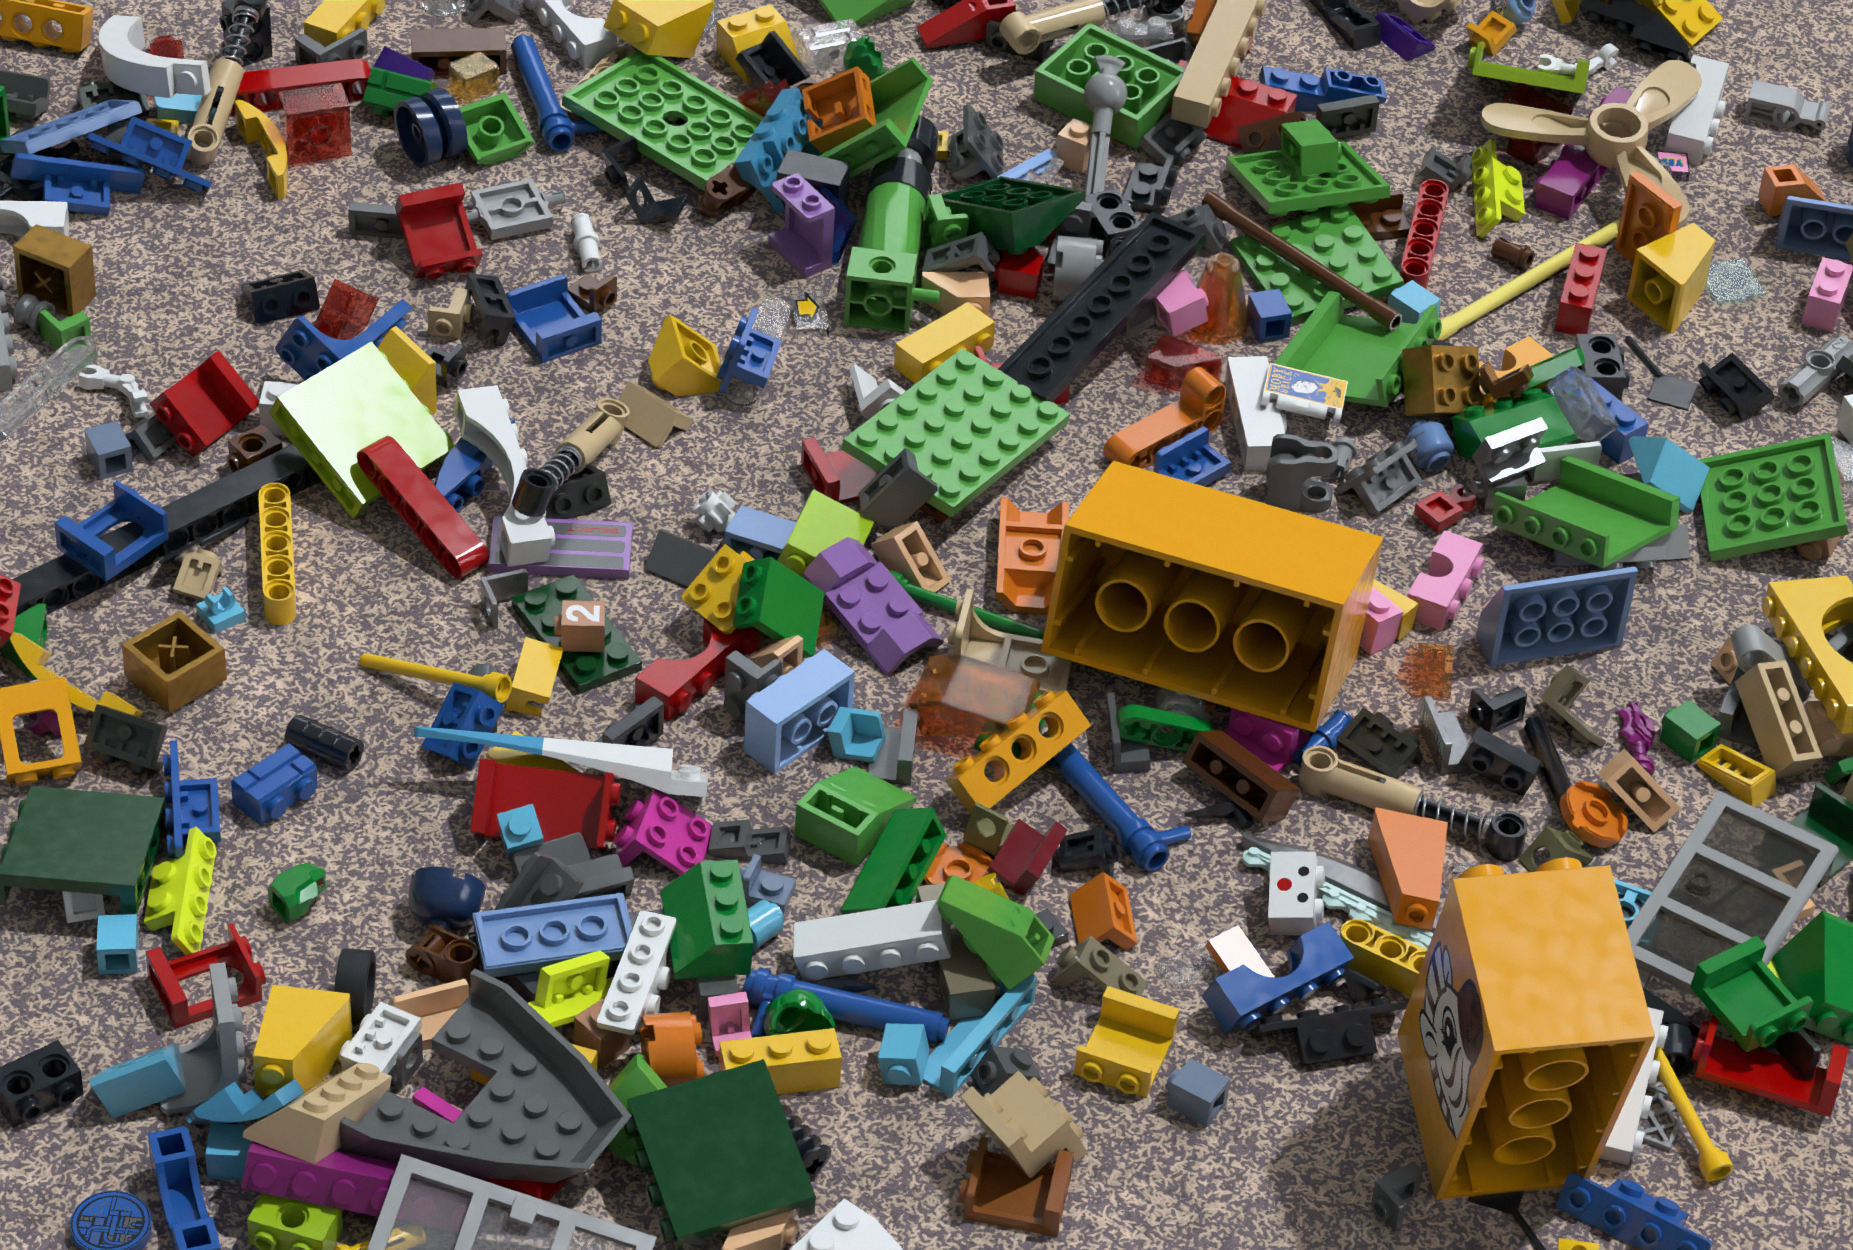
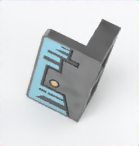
M1424 696L1418 725L1439 774L1473 771L1459 763L1468 742L1455 712L1438 713L1432 697Z

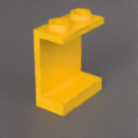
M1107 986L1102 996L1100 1018L1086 1047L1079 1045L1077 1048L1074 1074L1090 1082H1099L1118 1088L1126 1094H1136L1147 1098L1176 1036L1180 1009Z

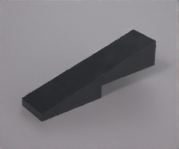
M1309 0L1354 51L1381 44V23L1349 2V0Z

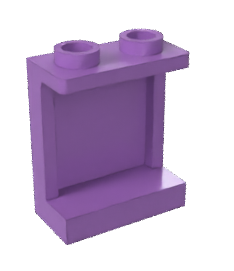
M798 173L773 182L772 191L786 203L785 228L770 233L768 244L804 278L832 268L835 207Z

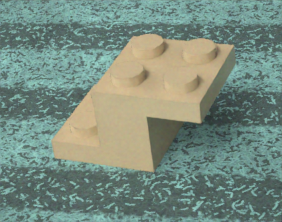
M1018 1070L991 1095L987 1092L982 1097L971 1086L960 1096L981 1127L1030 1179L1058 1154L1059 1149L1074 1152L1075 1162L1088 1152L1080 1141L1084 1134L1073 1122V1117L1059 1102L1054 1103L1048 1096L1050 1095L1049 1092L1035 1077L1028 1081Z

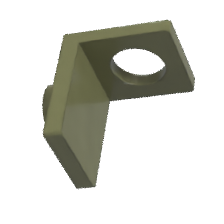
M976 803L973 807L963 840L995 856L1013 826L1008 824V818L980 803Z
M1548 826L1544 828L1519 858L1530 872H1535L1538 868L1534 857L1536 852L1542 847H1546L1549 850L1550 860L1569 857L1586 864H1590L1593 860L1592 856L1582 846L1583 842L1577 835L1569 830L1562 832Z

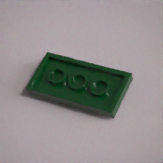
M573 574L511 597V607L538 641L561 647V637H554V615H562V600L594 601V599ZM605 615L604 652L563 651L558 668L577 693L582 694L642 671V660Z

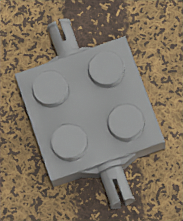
M530 178L471 191V202L475 209L467 210L466 215L469 223L479 222L482 224L490 239L494 240L553 227V216L548 207L566 204V195L563 190L545 194L537 188L533 179Z

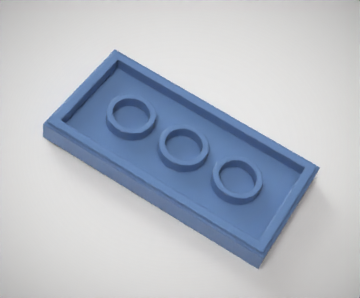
M110 99L1 139L0 146L3 153L32 154L142 113L141 106L135 100Z
M623 893L472 913L483 971L491 977L540 971L542 967L599 950L609 956L610 961L621 960L633 930Z

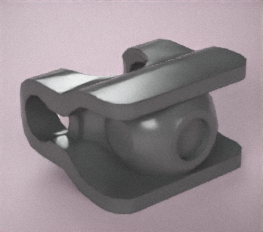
M1291 434L1275 435L1272 439L1270 459L1267 463L1265 484L1268 489L1266 504L1293 512L1322 513L1327 511L1331 507L1332 489L1325 482L1312 479L1311 477L1328 476L1333 473L1338 464V450L1326 442L1309 441ZM1310 496H1319L1321 499H1315Z

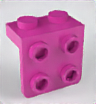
M657 789L652 790L643 800L639 801L636 799L630 805L625 814L628 822L614 840V844L617 845L614 854H618L622 867H626L642 851L680 876L699 862H703L710 844L712 825Z

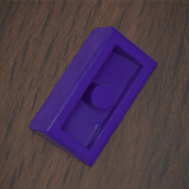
M1378 12L1375 20L1381 23V41L1404 60L1410 61L1435 50L1436 47L1431 41L1398 15Z

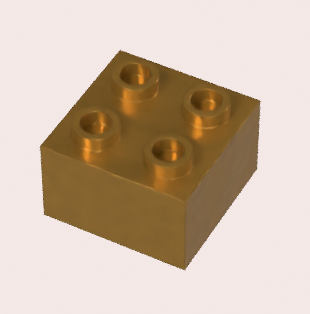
M37 224L13 245L18 297L31 294L36 296L39 302L48 301L55 306L56 312L69 317L81 312L96 297L91 245Z
M1428 345L1402 349L1406 416L1452 417L1464 413V409L1467 407L1481 405L1480 383L1478 381V347Z
M181 611L176 612L122 644L124 675L168 713L175 711L227 680L225 648Z

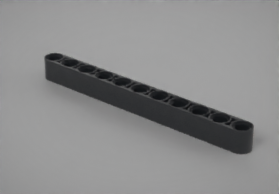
M294 444L161 507L167 513L169 539L107 582L66 554L12 579L21 584L16 616L39 603L46 604L48 615L167 557L197 539H203L243 518L259 512V490L266 484H284L289 488L290 496L322 480ZM130 522L99 537V539L113 547L115 554H117L140 538L144 533V528L137 523Z

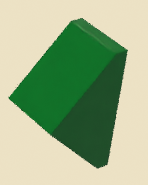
M39 603L17 615L13 632L24 635L42 648H45L49 629L46 604ZM9 638L0 649V652L28 677L37 679L20 659Z

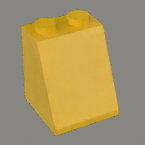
M614 0L603 27L646 55L692 58L715 2L713 0Z
M1691 223L1638 248L1635 254L1627 299L1670 334L1675 332L1705 289L1716 240L1695 223Z
M272 985L253 1053L255 1089L263 1100L294 1079H296L305 1092L321 1083L338 1065L342 1046L346 1041L352 1040L350 993Z

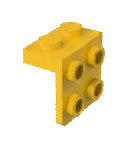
M724 544L683 592L682 600L724 634L732 633L736 629L733 626V619L743 564L755 559L745 551H742L739 555L728 545Z

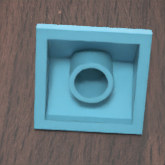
M1632 436L1628 441L1644 484L1680 497L1679 509L1686 514H1690L1694 510L1710 467L1667 438Z
M177 1043L106 1068L89 1079L91 1087L112 1118L187 1092L180 1050Z

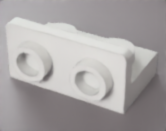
M380 1002L372 1014H367L363 1018L359 1031L353 1039L346 1041L339 1053L342 1071L357 1063H369L377 1066L380 1072L388 1074L396 1064L398 1053L415 1032L419 1033L421 1030V1018Z

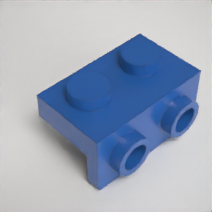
M1203 426L1192 433L1186 434L1171 445L1162 447L1155 454L1153 472L1206 486L1228 474L1231 462L1208 444L1210 430Z

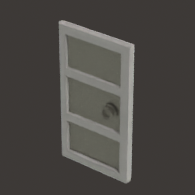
M1718 791L1627 930L1637 968L1698 997L1690 988L1697 964L1755 936H1758L1767 946L1762 961L1768 966L1839 852L1838 847L1724 792Z

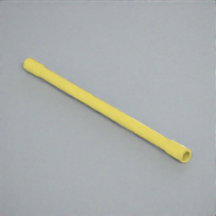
M1621 218L1577 243L1594 245L1601 248L1617 238ZM1575 244L1451 316L1440 319L1442 330L1439 338L1436 340L1443 341L1462 327L1570 266Z

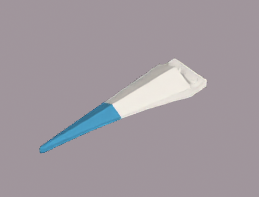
M414 726V736L508 748L613 773L614 775L668 794L706 797L708 773H701V767L679 765V771L671 770L673 749Z

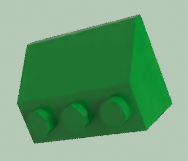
M1539 388L1527 389L1521 393L1522 396L1516 398H1497L1493 400V405L1486 407L1481 405L1470 406L1464 409V413L1452 416L1457 454L1472 460L1473 454L1486 437L1542 417L1548 429L1541 437V443L1538 448L1558 446L1578 440L1579 438L1578 432L1556 396L1543 393Z
M738 860L699 862L660 890L663 915L676 918V927L669 943L674 979L751 974L753 938Z

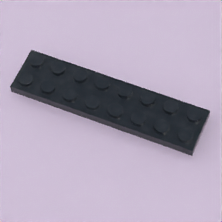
M1152 211L998 370L1016 380L1018 385L1027 386L1031 393L1041 400L1053 402L1207 243L1205 233Z

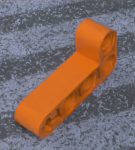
M1202 367L1193 368L1182 381L1179 400L1112 435L1104 445L1103 455L1111 462L1116 461L1144 469L1154 464L1155 454L1162 447L1171 445L1186 434L1192 433L1203 426L1210 430V434L1222 422L1226 387Z

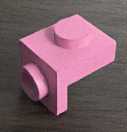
M746 992L708 997L710 1034L715 1055L719 1057V1043L721 1041L752 1038L748 998Z

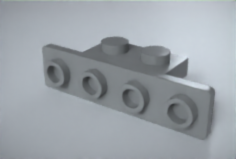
M1678 524L1677 529L1602 568V571L1623 568L1622 562H1635L1636 568L1656 567V560L1689 558L1688 526L1686 524ZM1554 549L1556 566L1591 564Z

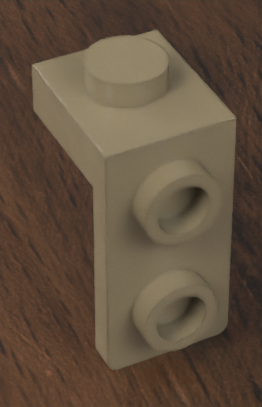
M1566 664L1562 670L1555 673L1550 681V686L1540 698L1550 706L1547 712L1562 724L1567 721L1574 727L1571 733L1586 745L1592 741L1602 747L1606 740L1569 709L1591 680L1582 672Z
M1092 936L1074 948L1068 946L1064 949L1056 961L1059 967L1052 979L1060 987L1066 988L1086 974L1104 990H1106L1107 986L1138 996H1142L1147 985L1145 979Z

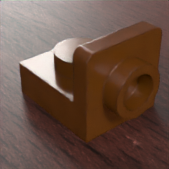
M588 273L568 286V293L581 308L590 313H599L604 308L611 307L617 300V277L610 274L600 281Z

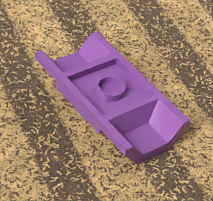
M846 537L821 551L804 570L802 575L804 579L825 592V604L886 676L892 674L906 657L925 646L931 645L938 648L943 645L944 640L922 616V609L883 563H878L859 540Z

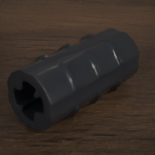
M295 715L290 720L284 736L285 743H290L293 747L299 749L300 752H306L315 756L316 759L320 758L329 762L331 766L336 765L348 771L353 770L358 765L364 751L362 740L352 737L348 733L340 732L334 729L333 726H326L319 723L318 720H312L303 715Z

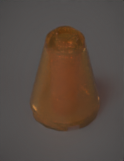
M1228 253L1214 254L1208 258L1196 285L1197 289L1202 288L1208 298L1209 306L1206 307L1208 321L1190 329V331L1192 332L1191 335L1197 340L1208 344L1222 345L1227 344L1228 340L1237 338V340L1241 339L1248 330L1249 318L1239 261Z

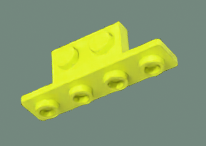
M1489 139L1483 146L1476 148L1472 154L1471 161L1476 236L1482 239L1501 221V213L1514 221H1519L1525 215L1522 174L1516 168L1506 166L1497 160L1496 142L1492 139Z
M198 827L189 829L185 855L178 859L175 858L162 862L153 867L144 917V924L151 931H156L173 924L171 940L185 955L198 952L201 948L214 861L217 854L214 842L209 837H206Z
M599 950L540 968L535 1001L528 1004L554 1028L574 1022L576 1015L602 998H606L614 978L606 979L610 957Z

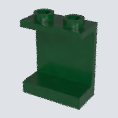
M1819 782L1815 785L1810 806L1790 821L1789 824L1838 847L1839 852L1817 885L1818 888H1821L1853 861V804ZM1764 834L1761 850L1785 865L1800 861L1805 867L1802 875L1804 877L1815 857Z

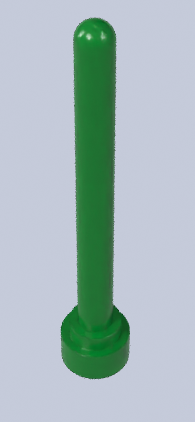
M893 570L889 571L913 600L955 614L957 600L912 585L910 580L905 579V574ZM974 606L975 613L987 626L1014 635L1043 639L1044 637L1043 631L1039 628Z

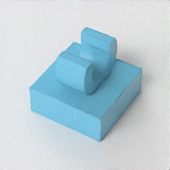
M226 586L222 588V593L215 596L209 593L205 596L204 601L196 604L197 614L214 634L246 620L245 610L239 605L233 593Z

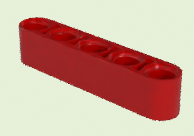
M350 59L244 72L235 101L243 100L260 111H270L362 100L368 86L371 71L370 65L363 59ZM235 101L230 115H235Z
M1429 179L1422 182L1399 273L1404 280V285L1413 280L1427 290L1449 193V187L1443 181Z
M389 435L384 436L357 452V462L363 473L449 574L455 579H461L489 562V554L484 543L393 437Z

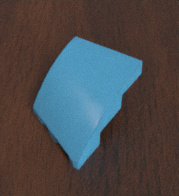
M294 1079L263 1100L255 1088L243 1094L236 1082H233L195 1108L184 1118L190 1125L225 1124L257 1119L278 1110L304 1091L296 1079Z

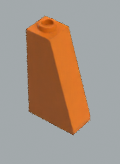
M1375 807L1368 835V843L1394 922L1432 931L1440 900L1448 822Z

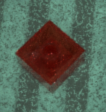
M342 83L278 92L280 133L286 145L289 165L352 156L350 105Z

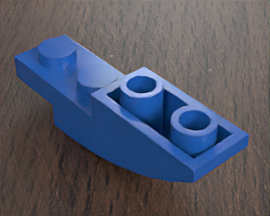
M1262 66L1259 73L1260 84L1296 94L1295 111L1317 112L1318 104L1374 94L1380 101V104L1385 103L1387 99L1383 79L1373 75L1365 76L1350 73L1343 69L1325 68L1322 76L1317 77L1310 73L1302 74L1279 67L1271 68Z
M509 417L511 424L515 423V420ZM461 437L443 462L437 478L436 488L458 513L464 503L471 497L478 496L485 485L484 472H488L494 463L479 448Z

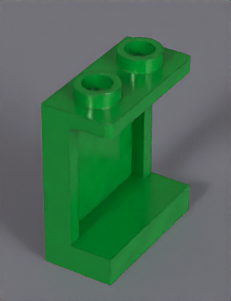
M772 557L745 562L742 569L733 626L737 629L755 627L775 641L799 635L803 638L802 659L813 657L825 592Z
M1758 936L1697 964L1690 985L1694 993L1746 1052L1758 1046L1767 1047L1779 1036L1789 1031L1794 1033L1801 1030L1809 1021V1014L1814 1003L1809 996L1797 1001L1766 966L1762 958L1767 946Z

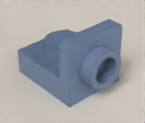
M753 854L749 865H743L740 869L746 904L753 906L760 900H767L778 905L784 914L796 889V879L761 870V856Z

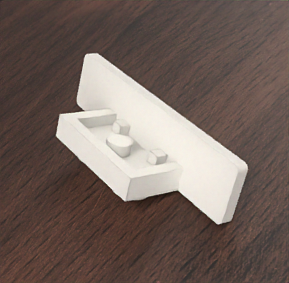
M648 911L639 912L597 1018L598 1028L633 1035L635 1031H640V1028H644L641 1015L658 1014L661 997L658 995L661 989L667 990L671 978V968L666 967V951L676 927L675 917Z

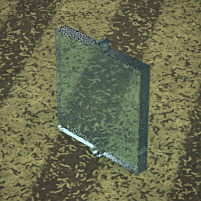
M1743 258L1723 262L1717 260L1715 263L1710 264L1705 288L1717 305L1735 302L1745 303L1747 300L1766 297V291Z

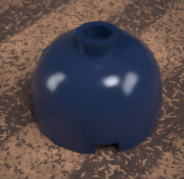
M419 868L416 870L415 876L412 874L408 903L413 915L423 925L429 927L435 924L449 932L458 931L473 923L472 913L480 912L486 886L481 880L468 873H465L464 879L454 877V869Z

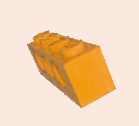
M0 0V14L2 16V20H0V35L6 41H19L22 39L31 41L33 46L48 47L52 45L61 47L63 52L78 53L91 43L94 7L60 0ZM22 14L30 18L32 26L25 24ZM52 20L61 25L62 32L57 31L53 27Z
M1048 690L1033 701L1035 707L1027 714L1021 712L1011 718L1006 723L1008 729L1000 736L996 733L988 737L979 745L981 751L973 758L970 755L966 756L952 767L954 773L945 780L970 814L976 803H980L990 809L1091 726L1067 690L1058 692ZM1041 719H1044L1048 725V732L1045 737L1041 735L1038 728ZM1014 741H1017L1021 746V755L1018 759L1014 757L1011 750ZM988 762L994 768V777L991 781L986 778L984 768Z

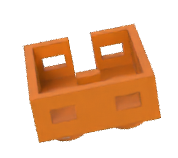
M858 66L802 89L805 111L816 122L822 120L823 129L819 128L811 119L807 120L809 141L821 153L831 150L876 125L870 80Z

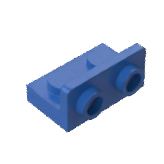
M453 682L431 728L491 733L503 709V705L478 689ZM425 738L421 747L430 753L453 760L471 770L484 744Z

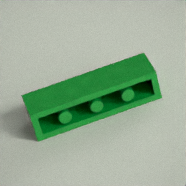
M933 807L894 810L841 908L842 915L911 904L917 893V886L921 885L946 837V833Z

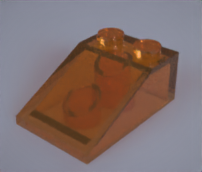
M965 655L930 656L908 704L910 709H918L917 726L920 734L923 736L1002 734L1008 729L1006 723L1011 718L1021 712L1027 714L1030 711L1041 684L1039 679Z

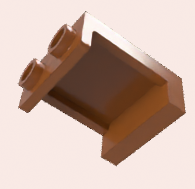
M981 1136L978 1149H970L966 1172L971 1173L970 1180L963 1179L960 1187L958 1203L965 1204L964 1219L1058 1237L1072 1176L1074 1152L1059 1149L1056 1163H1047L1030 1179L1008 1155L988 1151L989 1138Z

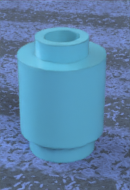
M760 900L747 909L753 938V950H756L783 931L784 915L775 903Z

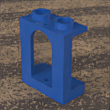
M118 480L113 482L115 500L81 523L77 524L66 516L54 522L57 549L106 582L169 539L167 513L160 506L149 502L140 496L136 490L128 488ZM122 522H134L144 528L143 535L117 554H115L113 547L98 538L107 530Z

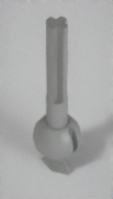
M1114 56L1094 57L1093 60L1099 74L1094 75L1088 81L1084 90V101L1087 107L1094 112L1085 186L1086 195L1104 191L1113 114H1116L1123 108L1127 99V87L1124 81L1117 76L1125 62Z

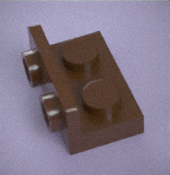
M1401 190L1390 191V198L1379 199L1376 203H1349L1350 208L1374 240L1408 237L1410 225L1402 210L1404 195Z

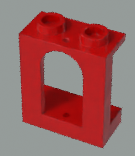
M233 923L227 925L229 942L167 961L161 947L145 951L148 977L175 1029L213 1017L212 999L188 1006V1000L178 982L210 971L209 964L225 962L226 967L234 968L243 975V984L237 989L238 1001H233L232 1004L237 1003L238 1007H243L262 1000V985L266 984L263 967L260 962H253L251 958L252 950L247 937H240Z

